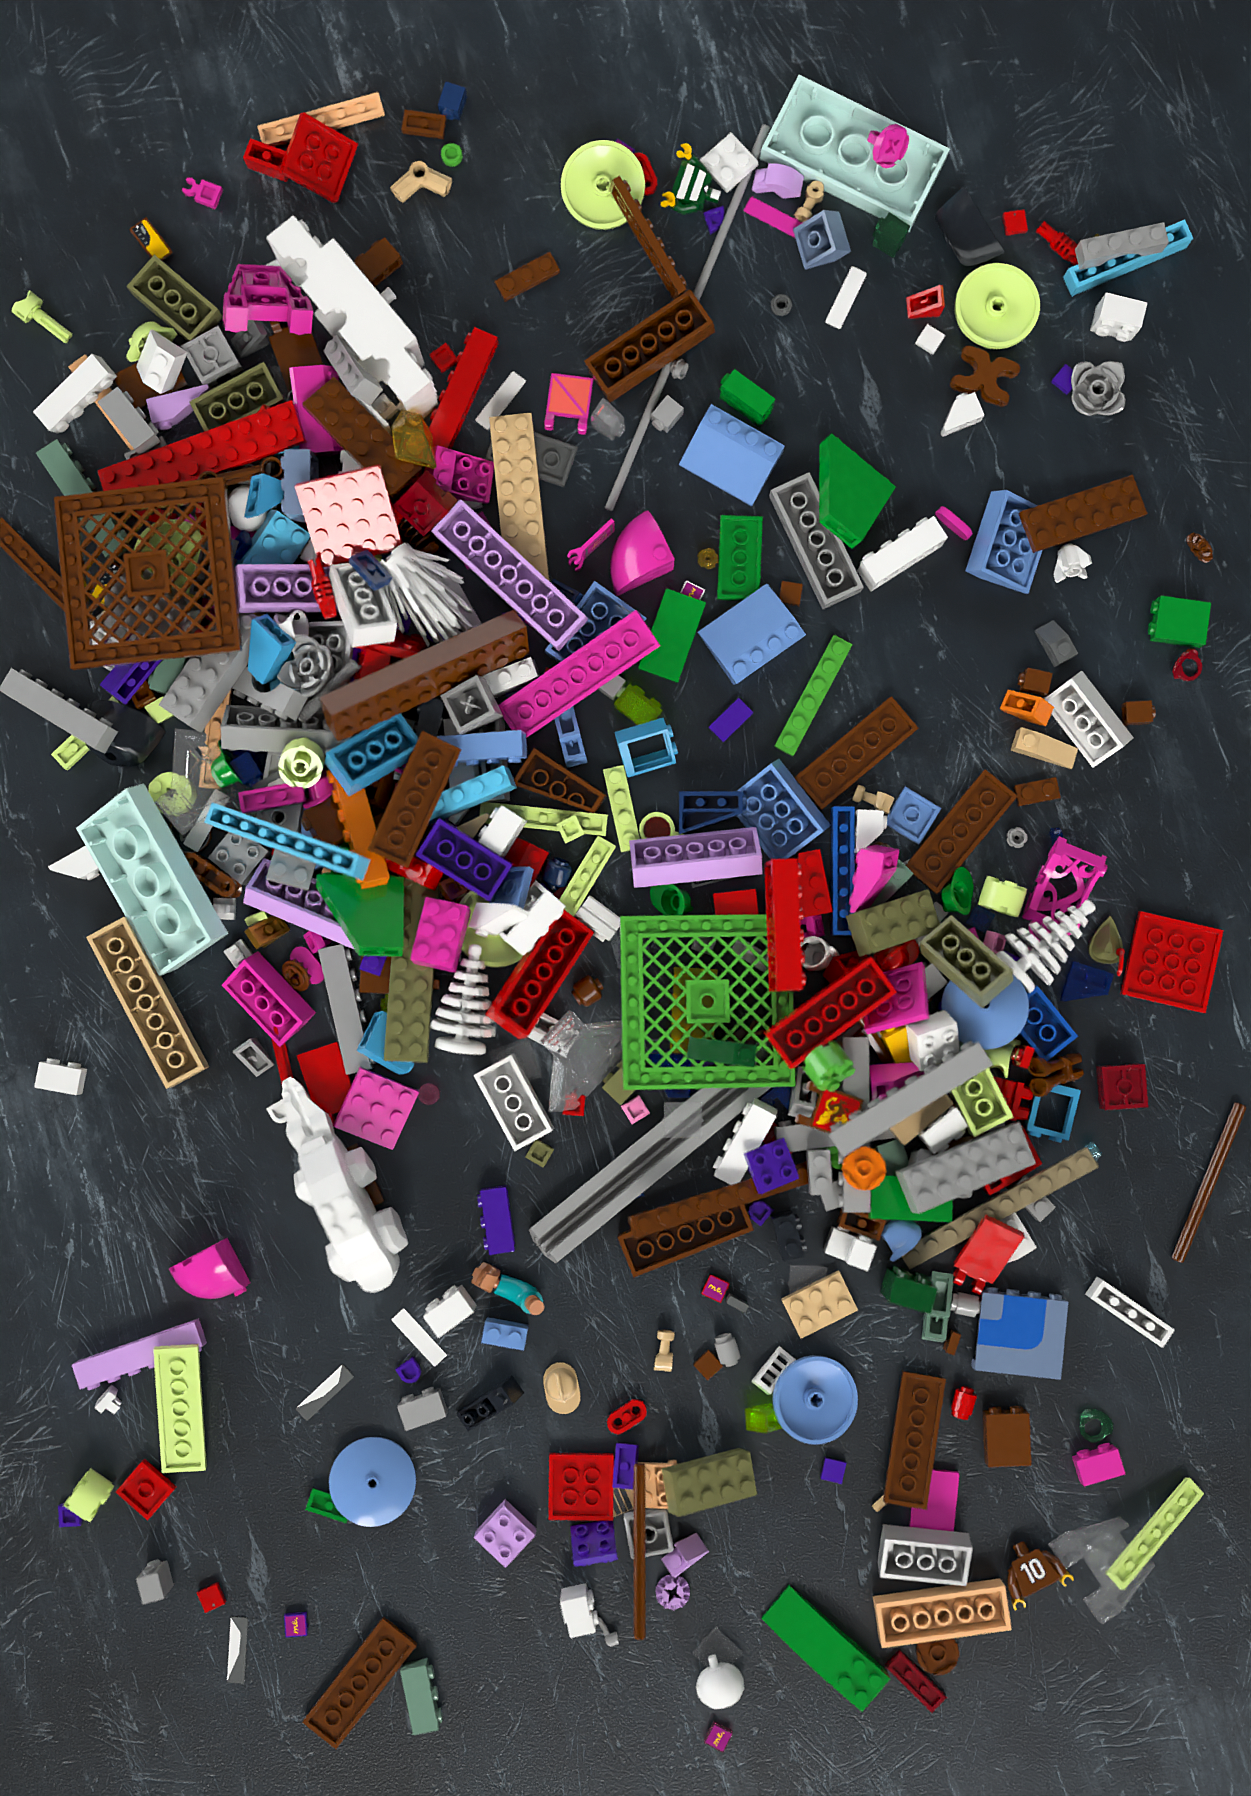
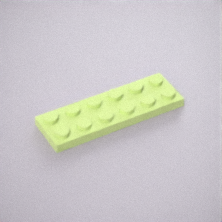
M199 1344L155 1346L153 1350L162 1473L205 1471L207 1464Z

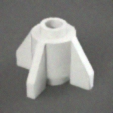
M1063 545L1058 551V559L1054 570L1055 582L1062 581L1066 576L1074 577L1078 575L1083 579L1087 578L1085 567L1092 564L1091 556L1076 545Z

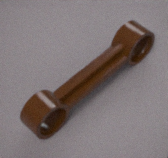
M268 457L264 459L261 465L218 475L214 472L206 471L199 476L198 480L204 479L207 476L214 478L224 477L226 486L250 481L252 476L262 473L267 474L265 466L269 462H277L281 467V461L276 457ZM281 467L280 472L277 475L271 477L280 479L283 475L284 469H282Z

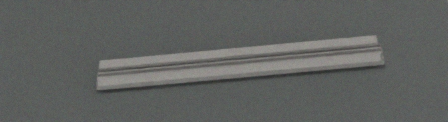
M768 1040L765 1045L772 1050V1044ZM763 1047L756 1052V1057L761 1062L770 1055ZM772 1059L766 1065H772ZM771 1087L701 1088L531 1227L529 1232L534 1243L547 1258L557 1263L743 1111L748 1102L752 1103L754 1098H759Z

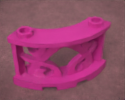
M1059 836L1048 853L1049 857L1045 866L1042 865L1035 880L1038 883L1034 887L1033 893L1029 895L1022 918L1029 921L1033 919L1043 923L1042 919L1047 917V915L1039 913L1037 910H1051L1050 918L1058 925L1061 924L1055 919L1056 909L1063 913L1068 912L1067 908L1071 907V904L1077 901L1075 907L1077 909L1081 907V904L1088 899L1098 878L1104 876L1107 870V865L1105 864L1107 856L1102 855L1100 857L1067 844V839ZM1080 861L1087 863L1079 867L1076 866ZM1088 864L1095 866L1091 871H1085ZM1061 865L1063 869L1066 867V865L1068 866L1062 872H1057L1055 870L1056 866ZM1072 872L1076 880L1077 891L1057 900L1056 889L1049 882V879L1061 878ZM1083 878H1088L1084 885ZM1045 891H1052V901H1050V896L1044 897Z

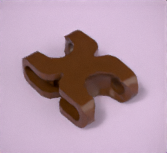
M965 346L962 349L961 358L972 365L974 374L971 376L955 375L950 381L951 388L961 393L968 392V395L980 390L983 401L1000 407L1008 405L1009 394L999 388L996 381L1001 376L1016 377L1021 370L1020 365L1004 357H998L991 363L987 351L973 346Z
M195 853L184 855L187 861L189 860L188 863L197 879L223 897L236 899L242 895L243 885L204 856ZM230 883V890L227 891L226 887Z

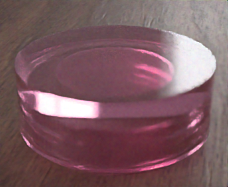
M432 1083L424 1084L419 1089V1100L426 1105L434 1104L440 1097L439 1088Z

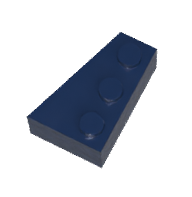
M679 791V834L747 813V791Z

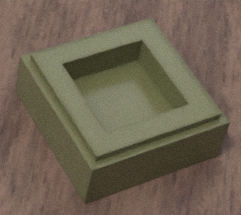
M536 1139L525 1157L544 1168L554 1148Z

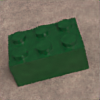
M894 1265L893 1269L887 1267L880 1292L890 1303L931 1314L938 1288L929 1277H926V1274L914 1271V1274H909L905 1268Z

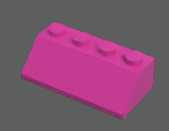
M328 365L289 368L293 401L295 402L307 443L299 445V448L310 449L317 456L341 454V450L344 449L302 407V403L330 379L335 377L338 380V373L333 366Z
M258 951L244 959L222 984L227 992L279 1047L298 1032L316 1013ZM273 1027L278 1028V1036L274 1033Z

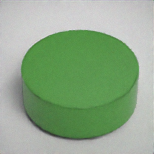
M449 143L442 148V160L447 166L454 167L460 164L463 155L461 148L457 144Z

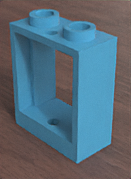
M664 718L614 732L627 777L676 763L675 754H678L675 742L670 740L671 737H674L670 724L666 725ZM662 733L666 749L631 759L628 743Z
M1057 1085L1050 1092L1070 1096L1062 1133L1034 1126L1040 1097L1034 1094L1032 1100H1029V1116L1024 1121L1023 1127L1029 1130V1135L1041 1138V1134L1049 1135V1140L1061 1143L1062 1139L1069 1140L1081 1090Z

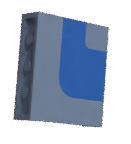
M985 1287V1290L981 1292L976 1356L972 1358V1368L977 1371L1061 1380L1068 1301L1059 1294L1050 1293L1049 1297H1046L1034 1291H1028L1027 1295L1019 1294L1020 1291L1015 1289H1007L1006 1292H1000L998 1288Z

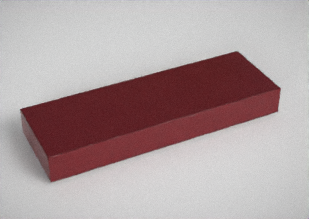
M900 1649L885 1664V1667L931 1713L947 1698Z

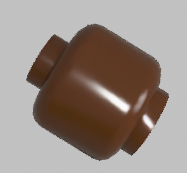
M587 975L573 984L574 990L571 992L579 1006L583 1004L585 1007H589L602 998L601 990L604 988L598 978L593 979L590 975Z

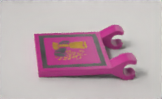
M612 518L581 548L569 551L568 558L573 554L578 555L569 560V565L572 562L575 565L579 564L575 568L576 572L582 569L584 560L615 531Z

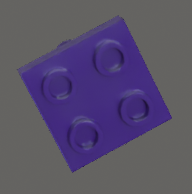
M785 1138L777 1139L743 1153L748 1165L747 1171L753 1178L758 1194H763L799 1179Z
M597 1521L570 1526L574 1566H586L587 1564L590 1566L593 1563H607V1561L617 1560L613 1521Z

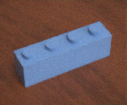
M522 730L437 736V738L462 749L454 767H458V763H466V766H477L479 762L487 761V764H500V760H508V763H519L521 759L527 758L526 732Z

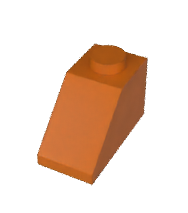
M1008 690L1000 709L1027 722L1046 726L1054 707L1042 697Z

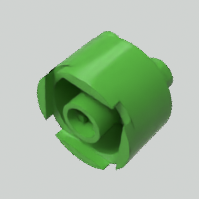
M836 1041L828 1042L829 1046L826 1047L818 1046L804 1060L806 1066H803V1070L819 1090L828 1089L829 1092H833L839 1088L840 1082L855 1072L853 1062Z

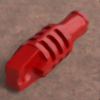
M1044 221L1036 233L1045 238L1050 243V248L1062 258L1075 266L1078 265L1075 252L1078 244L1063 232L1058 233Z
M315 558L317 566L314 565L313 559L309 560L307 563L313 578L311 586L316 603L324 619L337 616L330 578L325 576L321 558Z

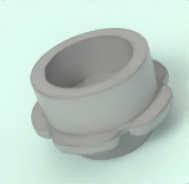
M682 358L678 361L675 360L670 367V372L674 379H683L688 371V363L684 362Z
M1016 827L1008 831L1007 843L1010 846L1021 848L1027 842V834L1022 828Z

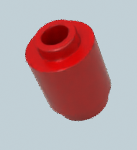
M961 1386V1389L956 1388L951 1405V1415L968 1420L969 1416L972 1415L977 1395L973 1393L974 1389L967 1386Z

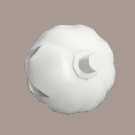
M241 485L233 489L228 496L229 515L236 528L241 531L254 532L263 524L269 510L260 516L245 518L250 485Z
M711 1655L708 1657L710 1666L705 1668L698 1676L697 1694L707 1706L713 1709L725 1708L733 1705L740 1699L744 1690V1679L737 1667L729 1663H718L716 1655Z

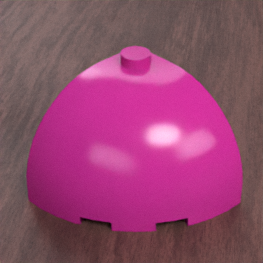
M648 510L634 518L623 529L615 543L611 557L610 573L616 596L674 569L675 559L659 526Z
M228 1238L169 1268L174 1280L183 1290L193 1296L204 1299L221 1298L232 1293L236 1297L247 1291L246 1286L251 1283Z

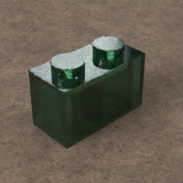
M889 212L885 218L881 217L876 224V230L872 235L875 237L872 245L894 258L905 242L910 225Z

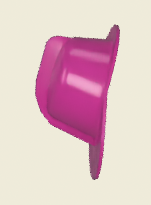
M326 769L322 770L319 780L314 785L307 787L309 797L302 804L303 808L313 807L332 795L334 788L332 783H329L327 780Z

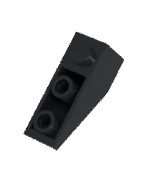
M511 1375L459 1410L456 1415L467 1431H470L512 1406L524 1392Z

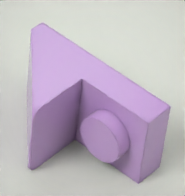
M695 1533L675 1543L676 1548L673 1549V1552H669L661 1560L671 1575L676 1578L707 1554L709 1550L699 1535Z

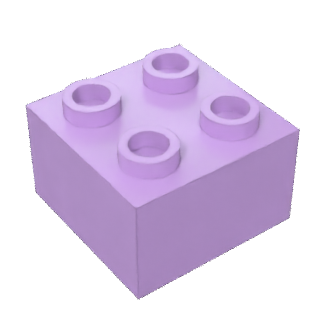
M505 1499L476 1530L474 1538L506 1568L534 1538L536 1528Z

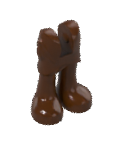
M1069 1053L1058 1056L1053 1061H1047L1038 1056L1032 1057L1028 1070L1032 1075L1039 1077L1031 1080V1092L1037 1097H1043L1059 1084L1078 1080L1084 1075V1071L1080 1068L1072 1069V1065L1082 1062V1055L1079 1053ZM1054 1071H1057V1074H1056V1075H1053V1076H1050V1077H1044V1076H1047L1048 1074H1050V1073H1052V1072H1054Z

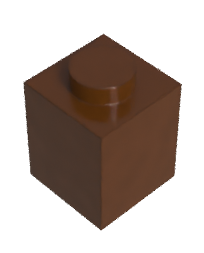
M1032 668L1025 669L1023 673L1020 672L1017 682L1020 685L1019 691L1042 697L1046 696L1049 692L1053 673Z
M1152 700L1125 702L1121 705L1122 723L1124 726L1149 724L1155 718L1156 710L1155 706H1152Z

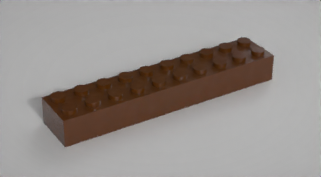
M513 609L321 696L320 700L329 729L337 742L382 721L389 720L397 714L408 711L421 703L428 702L430 699L446 693L476 675L484 676L497 668L504 667L510 662L523 658L529 654L526 625Z

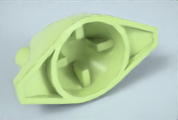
M155 322L144 323L135 330L129 339L130 349L127 353V359L130 362L139 360L149 332L152 329L171 342L178 334L173 328L162 327Z

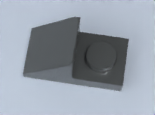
M248 320L247 331L237 332L231 339L240 358H244L269 344L266 337L267 332L261 321Z

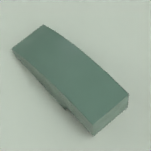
M932 1271L930 1280L933 1281L938 1290L931 1314L924 1313L921 1339L944 1342L946 1340L954 1274Z

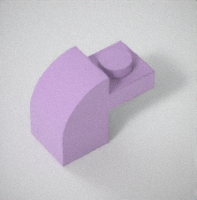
M768 164V168L756 169L752 190L756 193L774 191L782 198L800 197L804 176L789 166Z

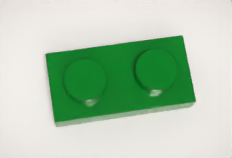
M316 1488L312 1489L305 1510L343 1523L347 1522V1518L334 1505L330 1493Z

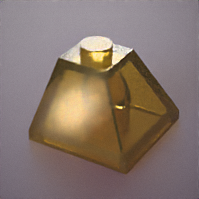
M401 410L391 426L395 458L435 469L437 465L433 438L421 414Z

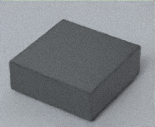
M728 1293L726 1297L727 1304L742 1312H746L749 1307L748 1302Z

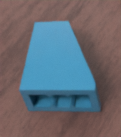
M268 614L253 618L251 621L248 671L261 684L277 679L282 666L287 661L296 644Z
M384 1011L374 1013L356 1051L398 1075L410 1072L414 1062L384 1061L387 1013Z

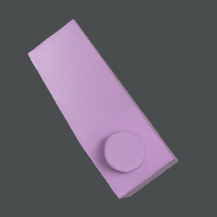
M206 384L146 399L152 424L159 430H168L173 425H177L194 411L189 401L210 391L211 388Z

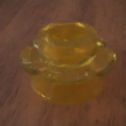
M711 548L701 550L698 554V564L701 567L711 569L718 562V555Z

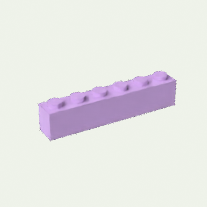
M198 1318L78 1360L72 1364L79 1388L87 1387L88 1390L101 1386L100 1382L105 1380L111 1383L121 1379L120 1375L128 1373V1376L141 1372L140 1368L146 1366L149 1369L154 1368L153 1349L155 1346L199 1344L200 1352L202 1351L201 1347L207 1341Z

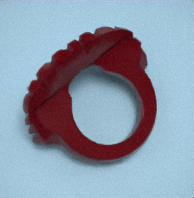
M1194 648L1187 649L1177 659L1172 670L1174 679L1180 678L1184 681H1192L1200 675L1202 662L1198 657L1197 650ZM1185 659H1192L1197 663V672L1193 676L1189 677L1183 672L1182 663Z

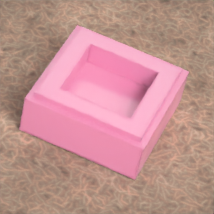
M639 1095L621 1105L631 1124L650 1114Z

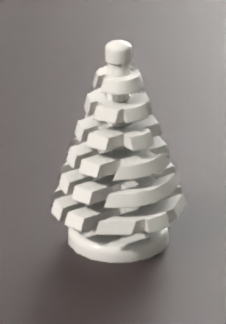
M1086 900L1078 909L1075 906L1067 908L1071 914L1070 916L1065 915L1061 911L1055 913V917L1061 923L1059 925L1048 916L1043 918L1042 922L1051 931L1050 933L1037 922L1029 924V927L1039 938L1040 942L1025 928L1017 929V933L1031 950L1015 935L1011 933L1005 935L1006 941L1020 959L1014 961L1004 951H999L996 955L1013 969V974L1021 981L1026 991L1031 993L1035 989L1034 983L1025 973L1029 968L1049 986L1051 985L1054 978L1038 959L1058 975L1061 967L1048 950L1060 961L1066 962L1068 956L1057 942L1059 941L1070 951L1073 949L1074 943L1067 933L1069 932L1076 939H1079L1082 933L1076 925L1081 924L1085 928L1088 923L1086 916L1095 910L1093 902Z
M472 944L469 946V958H463L460 963L461 966L466 967V971L458 970L454 974V978L465 980L464 983H450L448 990L463 994L444 995L441 1002L452 1005V1007H438L435 1014L444 1018H434L430 1025L433 1029L456 1034L455 1037H438L435 1041V1047L463 1054H485V1044L468 1039V1036H495V1027L484 1024L494 1023V1021L485 1015V1011H482L489 1009L492 1004L491 1001L479 997L474 998V995L489 996V989L487 987L476 985L478 981L488 982L486 974L478 973V968L485 969L484 961L479 960L482 950L480 945Z

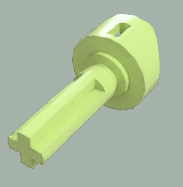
M30 290L26 299L15 302L12 312L25 323L34 318L35 321L64 343H67L72 337V333L40 309L43 303L42 299Z

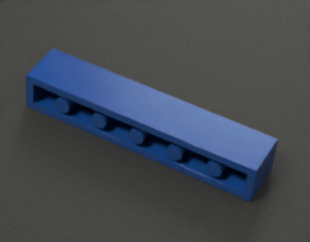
M833 806L831 808L830 897L833 912L830 913V935L852 936L846 916L853 914L850 912L849 900L854 891L855 807Z

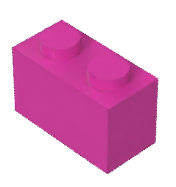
M1104 1443L1099 1445L1098 1449L1091 1451L1089 1449L1080 1450L1077 1452V1455L1072 1456L1078 1479L1083 1486L1125 1474L1119 1451L1113 1444Z

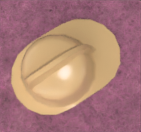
M566 1363L552 1364L546 1370L543 1379L548 1405L554 1412L559 1414L571 1413L580 1403V1389L576 1372Z

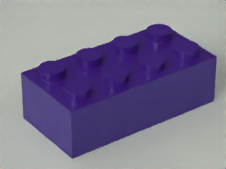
M442 818L437 820L416 854L419 858L488 901L492 899L513 866L512 862L493 852Z

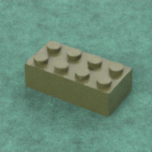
M155 255L127 285L133 296L168 326L173 328L187 342L213 329L223 318L220 311Z
M264 362L189 401L204 431L257 413L263 404L274 407L286 402Z
M929 889L846 916L859 957L928 935L940 925Z
M952 915L920 941L921 954L980 1008L985 1007L1013 982V969Z
M741 1448L662 1468L668 1512L678 1517L757 1495L750 1452Z

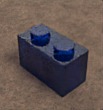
M247 751L230 762L242 784L252 788L253 785L263 780L265 769L253 753Z

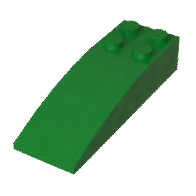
M790 1585L761 1617L793 1651L861 1712L865 1710L890 1680L887 1669Z

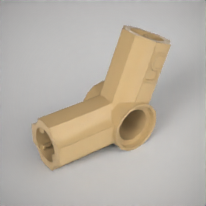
M416 161L412 163L409 171L394 183L390 189L402 203L419 188L423 187L445 197L451 188L452 178L427 167L422 161ZM418 172L425 173L422 177L415 176Z

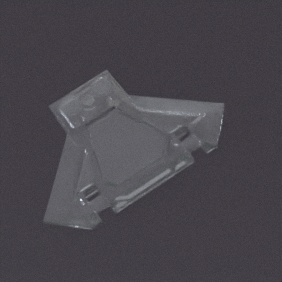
M176 728L171 789L155 801L158 808L181 835L188 832L198 822L205 821L211 803L242 813L240 803L237 801L239 797L238 792L247 791L250 786L243 779L244 784L238 781L223 788L219 787L212 777L211 766L213 761L221 754V751L216 745L211 748L207 746L205 741L209 737L205 732ZM198 747L203 755L200 756L195 749ZM257 812L246 813V815L256 818Z
M569 1010L540 1040L553 1054L549 1112L576 1109L580 1105L577 1099L582 1094L587 1097L622 1060V1020L584 1024Z

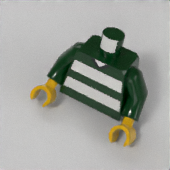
M687 143L681 144L680 146L684 149V153L679 150L676 155L679 158L685 157V161L682 160L672 192L662 194L667 201H662L661 206L667 207L670 205V208L674 211L686 215L703 210L706 200L718 204L721 191L711 188L713 176L705 165L691 153V146Z

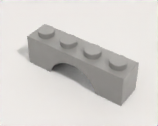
M1163 222L1080 240L1075 252L1079 270L1100 266L1106 261L1122 255L1140 254L1142 257L1161 253L1169 241Z
M335 335L327 343L324 353L350 394L370 406L383 389L376 378L358 363L360 357L347 341Z
M245 667L232 687L234 695L245 699L247 696L248 702L256 706L261 703L260 707L270 713L275 710L274 714L284 720L289 717L296 721L308 699L296 690L281 683L272 691L265 692V684L257 681L248 671V667Z

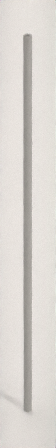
M762 125L751 152L756 159L759 157L770 127L767 125ZM752 171L738 183L693 292L698 301L703 293ZM675 359L664 366L660 372L606 503L605 509L609 511L614 509L651 419V414L656 407L670 373V367Z

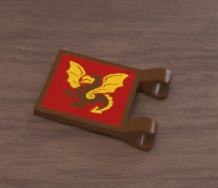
M809 1081L806 1089L820 1094L813 1116L809 1118L797 1114L795 1122L828 1133L831 1131L830 1127L839 1121L845 1123L850 1120L848 1117L850 1114L859 1109L861 1111L864 1100L837 1090L829 1092L828 1089L819 1090L812 1081Z

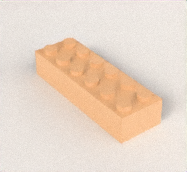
M1000 1578L970 1582L966 1586L949 1585L873 1596L878 1637L882 1648L1011 1630L1006 1589Z

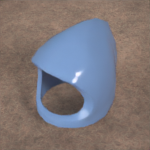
M891 1220L884 1226L881 1236L893 1252L890 1257L892 1262L908 1253L918 1244L921 1238V1228L914 1221Z

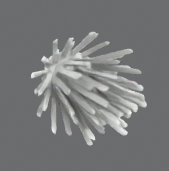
M403 543L391 551L392 554L385 561L382 559L379 562L393 577L389 585L383 587L390 606H392L395 620L398 622L402 634L405 630L397 604L405 620L408 619L405 611L406 608L428 647L429 642L426 639V632L420 622L423 623L435 643L443 642L442 637L447 640L460 634L458 630L460 628L463 632L468 630L456 615L468 627H472L457 606L459 604L468 613H473L472 609L448 587L449 582L443 579L448 577L463 584L464 581L461 580L463 577L433 561L441 560L448 562L449 559L415 550L408 543Z

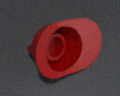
M913 939L877 951L873 956V960L882 972L913 964L918 958L919 945Z

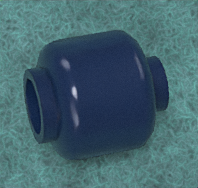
M554 857L546 862L542 873V880L546 882L548 888L558 890L559 887L568 885L572 873L569 862L559 857Z

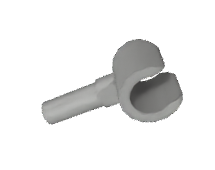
M599 1617V1625L605 1635L606 1644L608 1646L617 1645L619 1643L617 1632L609 1633L604 1621Z

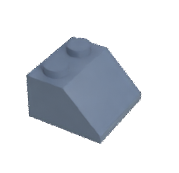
M823 210L793 229L804 269L836 261L851 252L840 213L837 211Z

